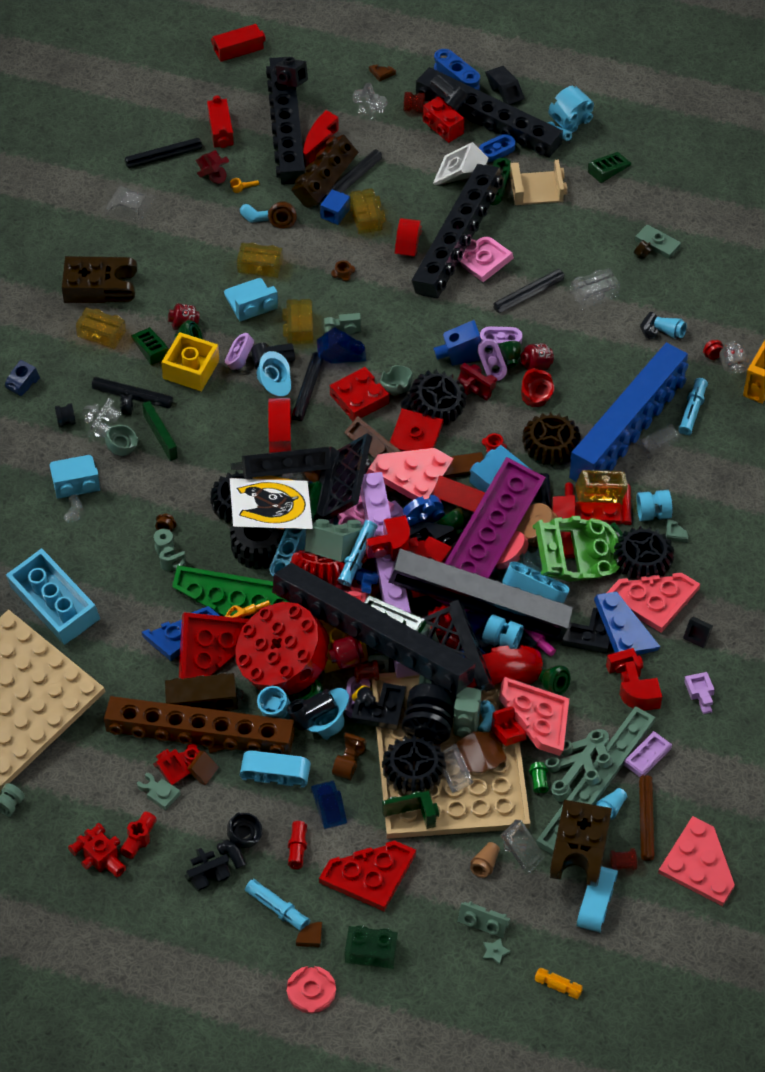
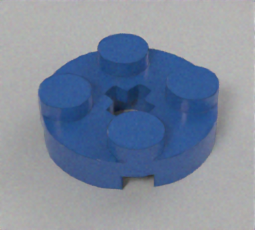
M429 495L430 498L424 500L422 496L407 504L402 511L407 517L409 527L420 521L435 523L444 517V506L440 499L435 495Z

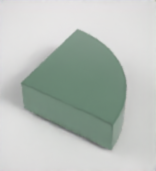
M667 519V539L688 542L687 531L679 526L678 522Z

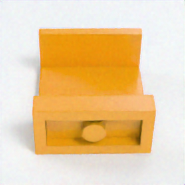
M765 340L747 369L743 393L744 397L762 404L765 401Z

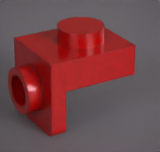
M513 706L494 711L492 714L491 731L505 746L526 740L527 732L514 719L515 709Z

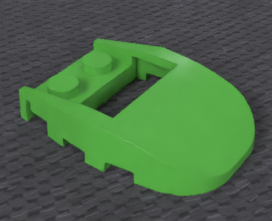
M580 516L564 519L559 517L552 519L548 523H543V520H539L532 526L533 529H536L543 569L541 575L568 582L584 581L606 577L615 573L620 567L617 566L614 559V552L617 550L614 549V545L618 543L617 534L608 523L593 518L585 520L581 519ZM560 532H571L578 572L567 571Z

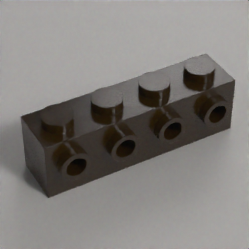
M344 134L338 137H331L326 142L327 146L316 154V160L311 162L305 168L306 172L296 179V185L291 191L304 207L309 208L319 204L359 153Z

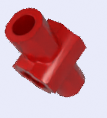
M143 812L138 821L129 823L127 827L128 838L120 849V853L126 858L133 859L139 848L147 847L149 844V832L157 821L152 813Z

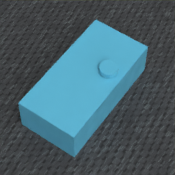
M42 548L6 574L11 588L63 645L100 620L95 604Z

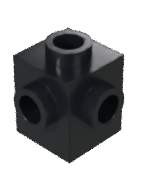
M286 57L275 65L278 84L292 88L298 87L308 80L306 61L296 60L294 57Z

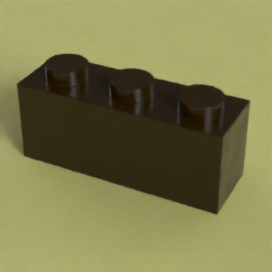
M234 673L165 680L167 704L221 711L238 709L237 685Z

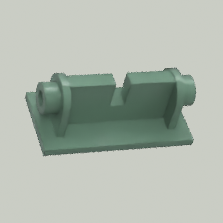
M470 901L469 903H461L457 922L503 938L505 929L509 926L510 918L507 917V914H500L492 910L487 912L486 908L473 904Z

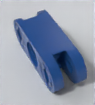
M439 49L435 52L434 60L436 63L434 70L480 90V74L449 49Z

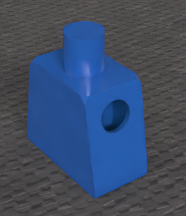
M475 320L443 334L445 344L434 347L437 360L449 357L452 366L480 361L478 345L481 342V337Z

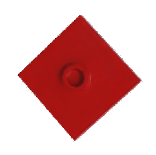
M402 408L390 443L401 452L435 448L443 425V419L437 417L433 419L429 415L423 417L422 413Z

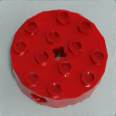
M280 602L261 608L242 627L235 647L236 664L242 675L260 691L269 686H278L286 694L293 695L314 683L324 670L328 659L326 654L330 645L329 635L323 624L300 604Z

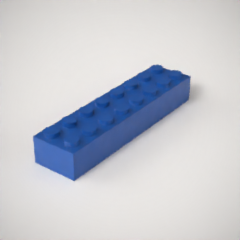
M667 342L662 346L572 451L570 479L590 490L596 484L600 485L603 482L605 473L615 468L617 459L620 456L624 457L626 455L629 445L637 442L643 428L645 430L649 428L654 415H660L665 402H670L675 395L676 389H681L686 383L685 373L689 365L687 363L688 353Z

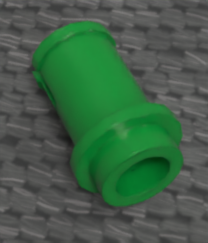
M535 762L531 764L529 774L532 775L534 793H546L549 790L546 778L548 768L543 762Z

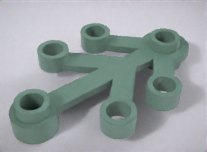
M602 729L594 730L585 739L573 743L565 740L564 747L568 748L563 750L562 756H568L573 751L585 749L581 753L560 760L557 757H550L546 760V767L551 773L572 765L563 779L555 781L552 785L551 791L556 801L562 802L567 800L572 793L570 784L583 767L586 771L584 777L587 784L596 785L599 783L600 776L594 768L591 756L597 751V762L600 768H608L612 765L611 756L605 748L610 740L607 731Z

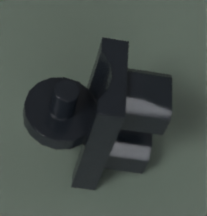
M202 848L196 849L198 857L190 859L192 866L199 863L201 865L187 870L185 875L187 882L191 881L196 891L202 890L210 885L205 875L213 871L217 882L230 877L228 868L229 858L225 854L208 862L209 859L215 857L214 852L204 853Z

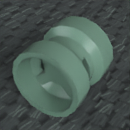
M6 783L0 795V813L11 817L16 810L15 806L20 804L25 798L24 793L13 784Z

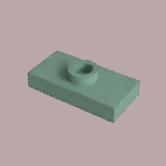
M646 225L635 236V241L638 243L642 240L647 243L651 242L649 247L668 259L681 247V242L649 225Z

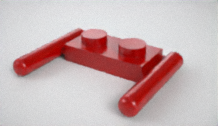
M571 482L565 484V496L574 495V486ZM629 484L622 485V505L620 503L576 502V516H580L581 519L590 520L591 518L598 519L608 524L615 522L617 525H631V486Z

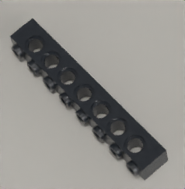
M286 57L269 58L270 66H266L267 78H271V80H267L268 92H272V94H269V106L274 107L270 108L271 120H275V122L271 123L272 135L276 134V137H273V147L278 149V151H274L275 163H279V166H276V178H281V185L296 184V179L305 173L296 87L289 88L286 85L278 84L275 73V65Z
M429 67L416 80V94L422 99L431 101L439 96L429 87L431 81L435 76L442 74L452 84L459 86L470 96L457 111L461 116L468 118L472 123L484 126L489 131L493 130L501 135H510L519 145L528 147L539 155H545L550 158L562 144L563 130Z
M482 164L476 165L411 280L416 294L438 299L442 291L445 290L449 278L454 274L458 262L463 258L465 249L470 245L474 233L478 231L483 217L487 215L489 206L494 202L499 188L503 186L504 178L499 167Z

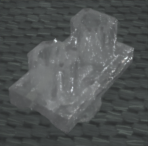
M366 83L364 89L355 90L352 97L354 103H362L358 109L359 116L368 118L371 123L377 122L376 115L384 112V108L388 105L386 97L375 94L371 83Z
M108 398L101 411L98 410V404L84 407L82 412L85 416L84 421L86 423L94 421L86 435L87 437L93 438L94 435L105 439L106 433L111 426L104 423L103 420L105 419L115 425L122 413L112 406L114 400Z

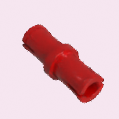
M294 821L292 823L291 839L288 841L290 851L288 866L291 869H301L303 867L304 851L307 849L305 839L307 824L304 821Z

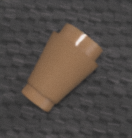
M488 842L471 860L470 869L473 874L481 878L492 874L500 851L497 844Z

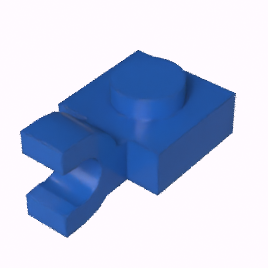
M362 567L357 570L354 576L357 583L361 585V591L369 594L372 591L371 584L377 585L379 578L375 570Z

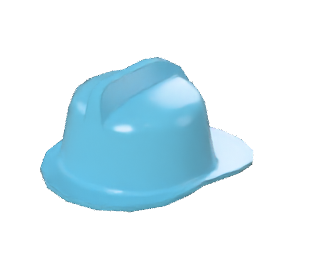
M274 351L264 353L260 358L257 369L258 381L272 395L278 397L288 395L291 391L290 367L286 358Z
M343 688L330 690L337 708L316 718L315 723L307 730L317 732L325 740H328L331 736L342 730L345 723L343 712L349 702V694Z

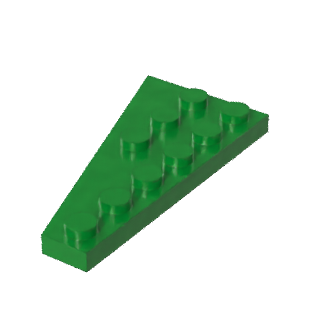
M177 565L172 585L178 592L206 607L209 606L222 616H225L229 609L235 605L245 608L255 603L257 605L268 600L271 605L288 602L272 593L273 581ZM233 611L230 616L234 615L238 611ZM247 615V616L244 617V618H245V619H250L253 615H250V616Z

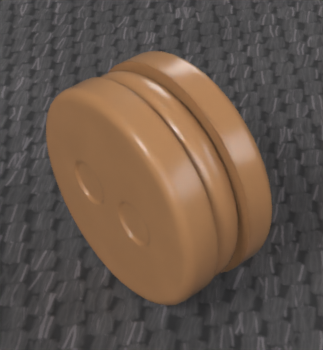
M532 504L516 531H520L525 535L530 546L539 547L536 529H533L532 526L539 520H543V523H548L552 519L558 518V516L546 504Z

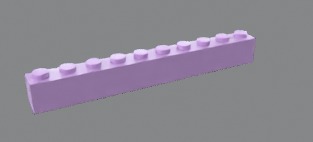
M382 472L364 474L360 494L365 520L372 521L378 525L373 537L384 535V519L391 518ZM390 554L381 558H373L375 571L379 575L378 586L381 601L411 613L406 588L388 583L394 563ZM393 660L396 678L419 675L417 672Z

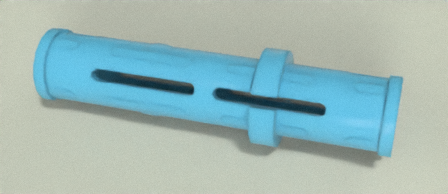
M703 378L695 379L692 392L688 394V404L678 430L681 434H692V429L700 405L704 403V393L708 386V382Z
M365 520L350 555L344 560V568L337 579L339 583L350 586L357 570L361 569V561L366 553V539L372 538L378 528V525L374 522Z
M250 880L246 885L245 892L274 911L282 921L286 920L299 931L309 925L310 919L298 912L292 903L283 901L257 880Z

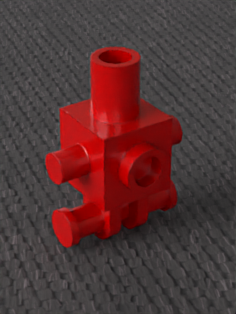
M97 823L91 830L87 829L84 831L85 836L79 835L76 838L77 841L68 846L69 851L74 856L83 849L86 859L81 864L86 870L91 866H94L99 872L107 868L115 877H120L126 870V866L118 860L117 846L120 844V840L116 836L109 840L104 835L106 831L100 823Z

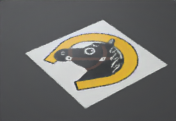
M230 478L233 527L313 529L308 481Z

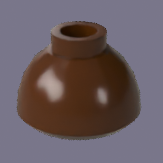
M277 202L271 206L268 212V219L276 228H290L296 222V210L288 202Z

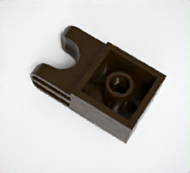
M65 256L62 280L63 302L105 304L106 302L132 301L135 298L134 286L131 282L121 280L135 276L138 268L137 262L130 257Z
M564 800L551 861L550 878L561 879L563 871L567 867L575 865L582 867L586 871L587 885L598 886L612 808Z

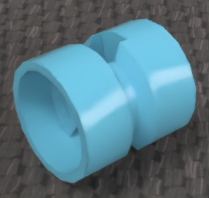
M669 490L656 491L653 495L651 492L637 493L636 505L639 521L653 520L654 517L658 519L672 518V499Z
M493 614L485 626L482 642L494 647L497 645H508L510 649H517L523 634V625L512 621L506 623L504 618Z
M278 686L264 688L257 698V704L263 716L290 719L287 707L291 702L283 689Z

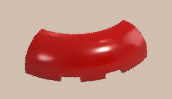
M508 645L491 648V653L483 655L494 685L501 683L504 677L530 685L538 679L542 671L543 661L540 652L528 646L521 645L519 649H510ZM473 679V682L469 684L467 687H476L477 685L475 679Z

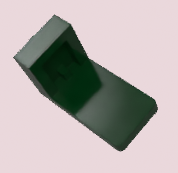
M416 791L410 795L394 796L382 801L384 817L421 809L426 829L436 827V817H439V809L437 803H432L429 791Z

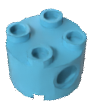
M572 85L563 89L555 97L556 103H551L549 106V116L562 128L572 133L578 129V125L583 122L587 124L593 118L594 103L577 86L574 87Z

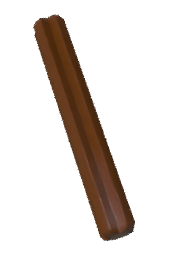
M642 775L639 780L641 859L652 861L654 859L653 784L650 775Z

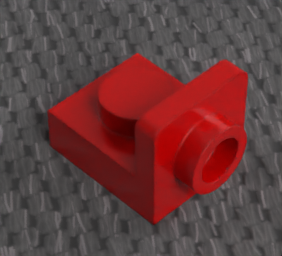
M634 648L607 655L606 668L609 674L624 672L625 662L635 661L639 678L641 669L644 666L641 656L636 655Z
M168 749L164 750L156 756L158 761L153 763L155 768H159L167 782L171 785L190 774L187 769L188 766L176 749L171 752Z

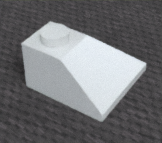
M473 142L444 156L433 184L441 185L470 178L476 165H486L488 157Z

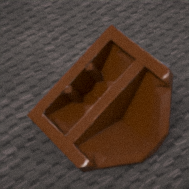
M473 731L451 745L452 752L462 774H467V772L483 773L496 769L501 763L506 761V756L498 737L493 732Z

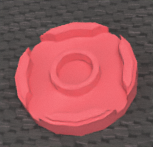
M515 531L496 565L497 569L508 568L511 562H518L520 560L519 556L522 552L524 554L527 552L529 543L523 533Z
M307 966L298 969L288 979L286 991L288 1000L293 1007L301 1012L316 1013L323 1011L333 1002L336 986L334 978L328 971L321 967L314 966V968H308Z

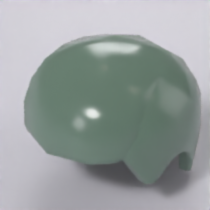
M394 365L389 373L383 371L379 383L389 395L399 396L409 391L412 386L413 373L408 367Z
M119 424L108 429L105 443L108 450L113 454L126 456L136 449L138 437L129 426Z

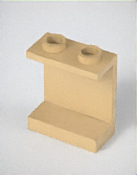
M559 160L554 162V171L520 174L519 162L510 163V180L515 205L563 202L564 195H567L566 182L563 183L564 168H560Z

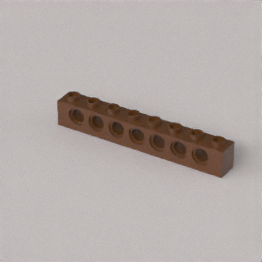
M110 696L104 717L106 732L114 735L127 734L137 738L148 737L160 741H177L183 744L192 743L206 747L220 745L228 750L237 749L290 755L295 735L294 720L114 696Z

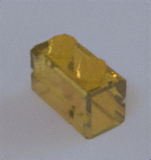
M374 189L352 191L350 193V207L358 234L382 230V223L386 222L384 210L380 211L379 209L381 208V201L379 196H375Z
M241 243L240 252L237 257V271L239 273L278 278L283 261V248L274 245L263 246L256 243Z
M287 300V308H282L283 321H287V324H283V337H288V343L292 344L313 343L312 300Z
M86 307L82 316L76 322V332L78 337L115 349L126 333L125 320L118 315L111 316L99 309L93 310Z
M582 470L575 488L579 502L621 503L627 492L628 484L624 471Z

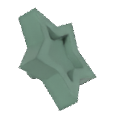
M501 938L494 943L483 942L486 949L483 960L493 959L500 965L502 957L511 952L502 946Z

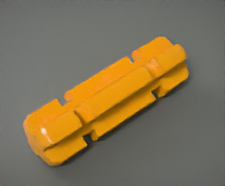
M539 968L536 972V982L543 985L547 983L548 987L564 994L567 992L569 993L568 996L578 999L582 993L583 986L576 982L572 984L570 983L571 980L553 972L549 974V971L544 968Z

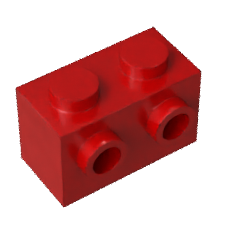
M439 96L423 105V122L448 143L464 134V117Z

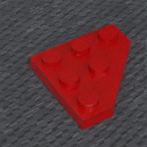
M184 612L181 625L179 678H193L200 675L211 676L236 654L235 647L240 632L250 619Z
M394 840L385 843V846L372 849L370 847L353 852V855L348 857L330 859L319 877V883L381 911H385L415 858L416 849Z

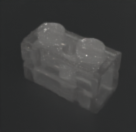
M610 268L596 270L591 275L579 276L574 281H571L570 293L580 308L585 309L618 297L620 283L614 277Z

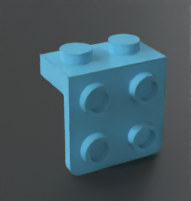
M261 278L242 283L224 291V295L239 322L278 309L277 290L274 286L267 288Z
M91 455L50 463L57 499L100 491L99 475Z

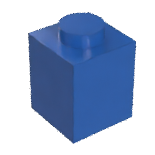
M332 189L320 205V217L339 225L350 210V196Z

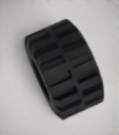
M232 523L230 538L234 558H238L240 564L245 562V567L250 568L251 565H254V569H259V566H264V569L269 568V564L273 561L286 528L282 530L263 527H233ZM256 535L268 537L263 541H253L249 539Z

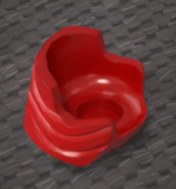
M533 368L524 374L521 397L528 406H544L554 392L552 376L546 371Z

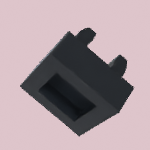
M693 616L689 620L683 639L704 648L708 642L713 625Z

